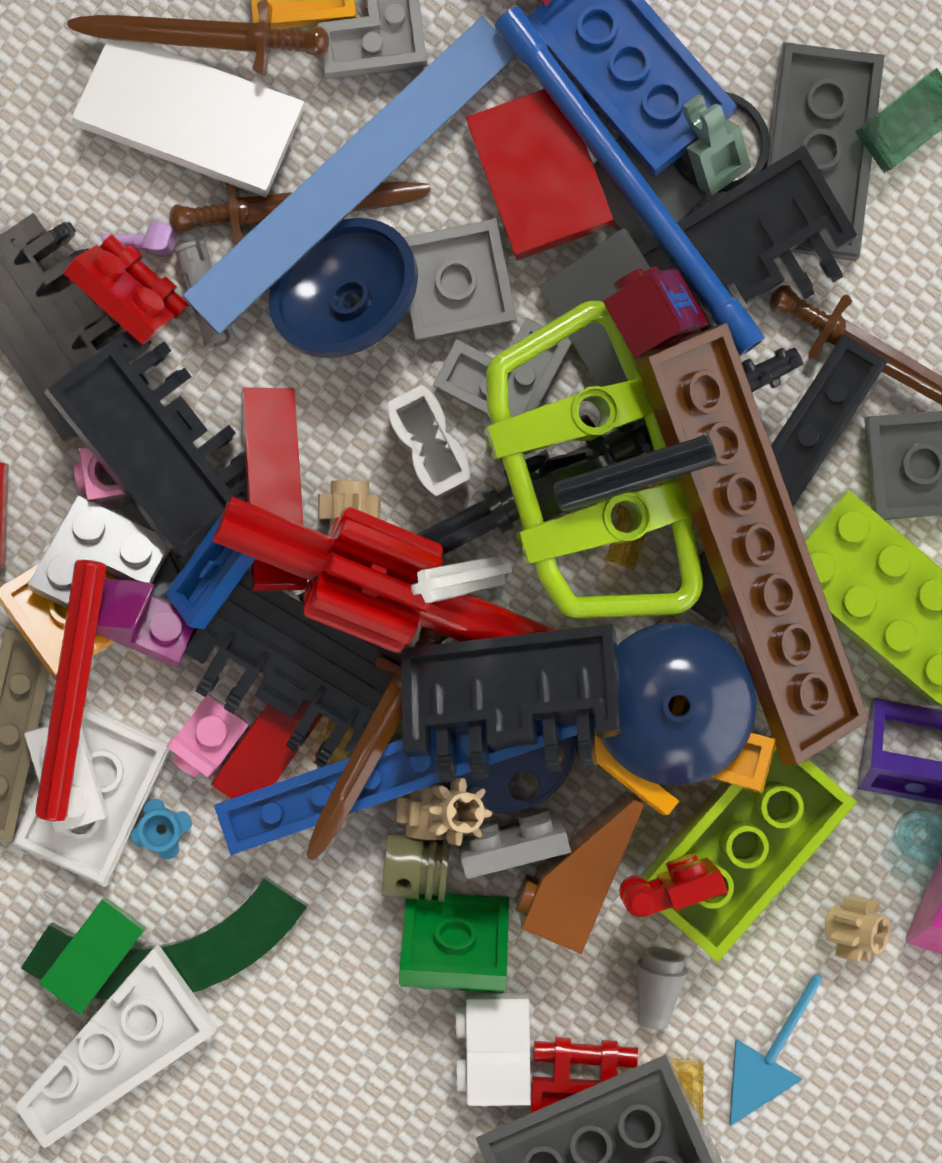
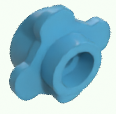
M152 799L144 805L145 815L141 819L139 826L132 830L131 839L138 847L145 846L151 851L158 852L162 859H172L179 853V840L183 832L191 828L192 820L187 812L180 811L176 813L166 808L162 800ZM159 824L165 825L166 832L164 834L157 832Z

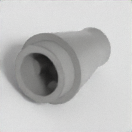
M650 947L644 950L643 958L637 961L639 1000L637 1021L640 1025L655 1030L668 1028L670 1015L688 974L687 968L684 967L685 957L681 953L667 948Z

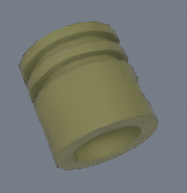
M388 834L383 870L382 896L418 900L420 894L425 895V900L432 901V896H438V902H445L450 844L447 839H444V844H437L438 840H431L430 843H425L423 839H415L406 835Z

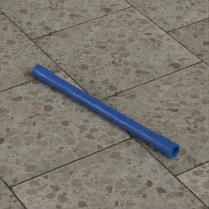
M516 6L502 14L496 21L495 28L519 60L528 66L711 312L717 326L725 323L728 324L738 355L741 357L759 345L766 338L741 303L730 295L549 52L546 42L521 8Z

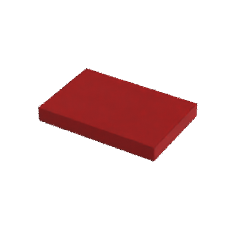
M545 89L465 117L516 261L614 226V219L586 144Z

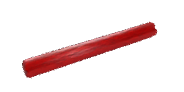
M78 559L74 564L35 809L36 817L46 821H64L68 815L107 570L105 563L96 560Z

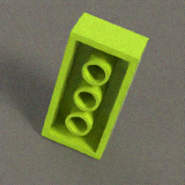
M850 490L839 493L803 534L835 626L929 705L942 707V568Z
M767 729L762 735L773 738L770 729ZM775 747L762 793L721 782L639 876L647 881L656 879L657 874L668 871L666 867L667 862L694 853L697 854L698 860L707 857L721 871L727 893L676 911L673 908H669L660 912L718 963L858 802L809 759L798 766L783 765L778 750Z

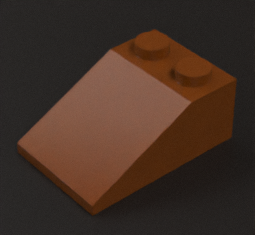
M625 791L568 840L571 853L548 858L538 866L534 877L527 874L524 876L514 901L517 904L515 911L519 912L521 928L582 954L644 807V803L635 794Z

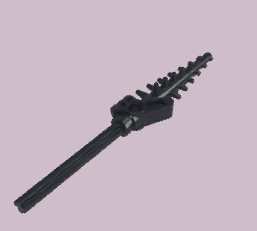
M795 347L786 351L784 348H779L774 351V357L756 365L751 359L744 360L741 363L752 393L768 384L771 388L781 385L780 377L803 365L802 358ZM587 414L580 417L587 426L596 427ZM644 418L618 427L605 436L601 435L590 441H585L583 446L566 454L550 457L548 451L544 449L538 455L525 459L544 522L564 512L558 506L554 494V484L557 481L654 451ZM504 470L507 485L497 490L492 486L482 491L484 500L421 531L417 535L439 543L442 546L443 556L497 527L500 528L502 533L515 528L513 522L519 520L520 516L506 470ZM304 592L297 595V597L303 600Z

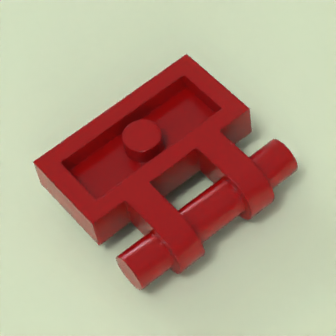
M111 234L103 241L100 247L95 245L75 257L63 273L138 342L144 345L162 332L173 318L175 320L178 319L189 306L175 292L177 286L166 276L161 279L141 261L143 255L132 245L126 247Z
M695 853L667 862L666 867L668 871L657 874L656 879L647 881L640 876H629L623 880L619 888V896L625 908L631 915L639 918L647 917L669 908H673L676 911L728 892L721 871L707 857L698 860Z
M555 1037L554 1042L534 1041L533 1062L553 1063V1077L532 1076L530 1114L617 1076V1067L636 1068L638 1066V1047L618 1046V1041L601 1040V1045L571 1043V1038ZM570 1064L600 1066L599 1080L569 1078Z

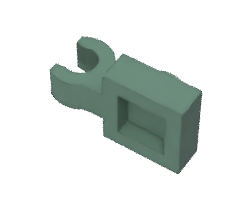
M698 94L683 105L684 116L699 138L687 147V151L699 189L713 196L750 169L751 164L740 126L728 119L725 120L723 110L719 104L715 103L707 109L703 96Z

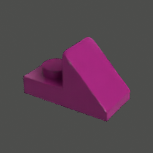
M105 579L96 634L177 668L195 628L187 625L174 605L151 596L154 584L143 581Z

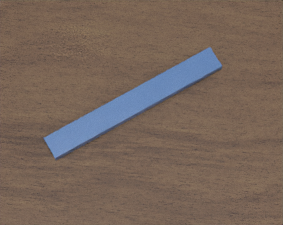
M483 16L480 17L182 295L183 299L218 335L223 333L516 58V54L507 42Z

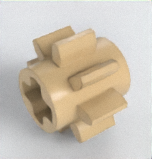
M333 480L330 484V494H318V519L330 520L331 527L334 520L340 516L341 511L345 507L355 508L380 519L381 496L369 495V481Z
M456 777L455 781L451 782L450 790L442 785H432L431 789L435 796L432 798L430 805L421 806V811L429 813L433 824L428 829V833L439 836L447 831L446 838L448 843L460 846L462 843L463 833L481 838L483 835L479 827L484 817L492 816V812L484 809V805L480 800L486 792L485 789L473 787L466 792L467 783L465 778ZM455 801L461 802V804L457 808V812L455 807L453 806ZM456 813L460 816L458 821L452 820Z
M431 786L411 792L409 795L397 797L395 822L406 823L405 835L407 837L423 840L444 839V834L436 836L428 833V829L433 824L429 813L421 811V806L430 805L432 798L435 796ZM455 801L453 806L457 812L459 802ZM456 813L452 820H458V813Z
M846 896L844 897V905L835 904L830 909L825 921V937L827 941L838 944L835 953L836 957L858 963L860 960L869 962L871 960V953L878 955L884 951L890 937V921L887 916L877 914L879 901L858 896L855 898Z

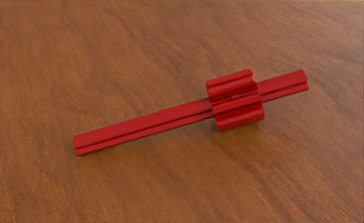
M231 496L223 510L220 522L213 536V542L309 580L303 596L302 613L305 617L394 653L400 652L404 649L405 644L411 642L418 631V625L460 642L557 630L472 594L425 603L422 594L413 595L411 585L418 583L417 572L443 565V559L441 558L443 553L442 546L439 543L352 507H345L341 511L340 516L334 520L328 535ZM676 695L669 700L668 708L670 713L672 711Z

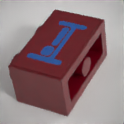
M655 266L643 271L642 268H638L617 280L613 284L617 292L602 301L634 358L650 355L680 342L709 324L678 269L659 271L658 267Z

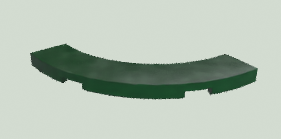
M265 877L254 893L237 910L217 925L191 938L159 946L194 993L227 980L256 962L291 930L309 904L268 877ZM54 922L50 923L21 966V969L41 980L75 936V933L64 929ZM156 945L147 946L146 948H131L94 998L108 1000Z

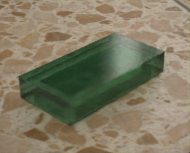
M938 68L928 72L855 130V133L883 173L892 170L942 130V74Z

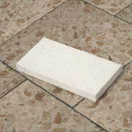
M107 39L74 111L72 121L74 126L267 198L304 111V101L148 43Z

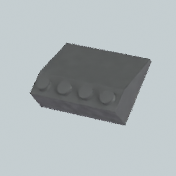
M667 1054L476 1137L485 1163H723Z

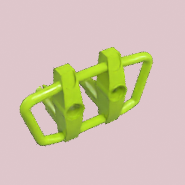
M587 301L579 304L492 358L486 370L487 410L492 424L484 429L486 438L489 437L486 449L492 447L493 451L488 453L489 457L495 462L504 463L524 529L515 534L517 538L516 547L522 546L523 549L518 553L523 558L524 564L534 563L539 580L562 614L571 618L681 614L689 610L698 601L703 588V577L693 518L678 477L665 480L663 486L623 493L544 523L524 455L536 450L575 441H590L610 430L642 418L645 419L654 451L666 447L635 363L641 357L634 358L602 301ZM592 322L600 323L606 330L628 381L604 387H587L573 396L512 417L508 400V373ZM582 401L591 402L597 407L600 414L597 427L593 428L582 422L579 416V406ZM616 504L624 506L631 515V524L625 533L618 531L611 522V512ZM672 524L681 587L675 593L575 596L560 573L555 557L606 544L633 541L642 537L647 532Z

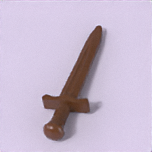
M267 0L257 3L259 22L257 23L124 15L82 16L72 18L67 23L68 27L73 31L102 39L255 52L256 57L252 68L262 77L267 74L269 50L271 48L273 50L280 49L285 51L287 49V51L295 50L297 52L301 50L316 58L323 57L329 48L328 33L320 26L308 29L307 31L303 30V32L301 30L294 31L289 29L286 31V29L279 30L277 28L272 30V6Z
M418 182L382 183L352 212L390 207L416 201L431 194V187L428 184ZM226 183L228 203L226 205L219 204V206L211 205V207L204 206L201 208L200 206L190 208L189 206L176 204L169 212V223L172 230L179 235H183L197 226L204 227L207 225L208 227L229 223L232 228L234 246H236L244 238L241 227L259 224L293 192L267 195V198L263 196L241 198L237 197L239 187Z
M790 285L779 286L772 293L770 308L774 313L792 315L793 318L799 319L800 322L806 323L805 325L811 326L812 329L818 330L820 333L809 351L810 358L818 359L821 356L825 342L836 346L844 334L888 361L882 370L883 373L942 405L941 375L842 317V313L853 302L848 294L843 295L833 313L827 315L825 311H820L818 307H813L811 303H806L807 301L804 299L801 300Z
M421 626L419 641L415 643V647L441 644L449 637ZM382 657L376 659L375 671L390 675L392 679L315 825L307 851V858L311 861L316 860L337 835L402 720L401 667Z

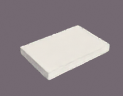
M85 704L82 730L108 816L99 821L55 833L51 821L36 817L38 785L11 844L106 887L114 874L129 842L131 832L136 827L144 805L150 797L171 750L166 747L168 742Z

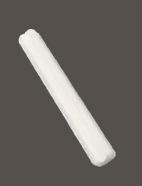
M499 556L424 569L417 572L418 583L411 585V591L414 596L422 594L425 603H432L496 588L506 584L505 574L512 573V567L510 563L502 564Z

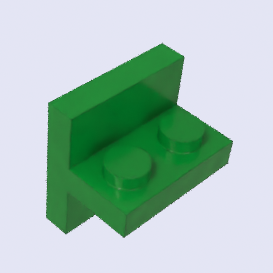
M445 893V902H438V896H432V901L425 900V895L420 894L418 900L406 898L399 969L400 987L427 990H460L476 993H504L507 982L510 897Z

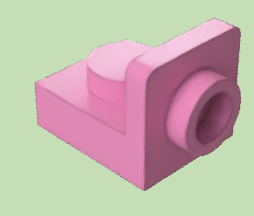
M208 694L203 699L178 735L173 737L166 746L175 753L172 762L195 778L200 773L207 777L215 774L251 725V723L236 712L232 714L223 709L225 704L211 694Z

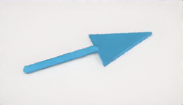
M819 974L812 976L766 1056L741 1041L735 1040L730 1126L803 1080L798 1075L776 1063L775 1060L821 984L822 977Z

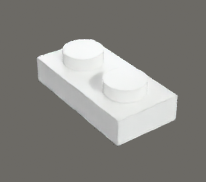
M49 725L24 733L39 784ZM82 727L68 815L64 821H51L55 833L99 821L108 816Z

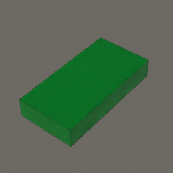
M104 897L39 984L81 1015L146 930V927L107 897Z

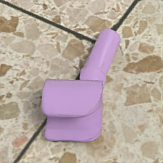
M150 221L145 236L138 234L113 235L126 247L132 245L136 249H143L151 254L166 257L172 252L178 234L169 225ZM103 234L102 243L111 234Z

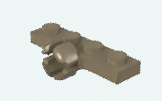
M5 627L0 648V840L12 842L31 760V754L24 733L38 728L50 673L20 631Z

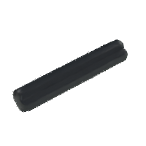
M703 435L557 481L554 484V494L562 511H569L713 466L717 463V456L711 438Z

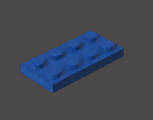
M551 0L548 6L541 5L527 16L546 42L547 49L567 76L654 177L688 152L687 147L699 139L684 116V104L700 94L705 100L707 109L715 103L721 106L725 120L736 114L737 105L645 0Z

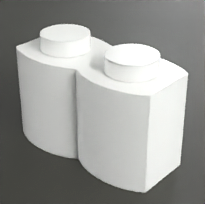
M420 385L389 401L388 413L392 427L402 445L412 453L413 465L424 489L433 498L439 500L470 484V469L467 457L460 444L447 433L445 416L436 397L426 387Z
M529 993L467 994L466 1007H456V1038L466 1039L467 1059H457V1092H467V1106L531 1105Z

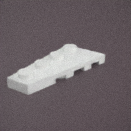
M158 943L14 1106L44 1149L215 1034L217 1026Z

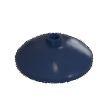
M367 218L343 219L270 288L269 311L275 328L290 346L313 357H344L373 346L386 337L400 323L412 304L418 283V267L414 253L404 237L388 224Z
M670 622L640 629L617 645L623 735L602 737L601 740L611 756L621 766L646 781L662 785L679 786L706 780L721 772L736 759L752 732L756 715V694L749 669L739 653L726 640L700 626ZM675 695H683L688 702L686 712L680 716L672 715L668 708L669 700Z

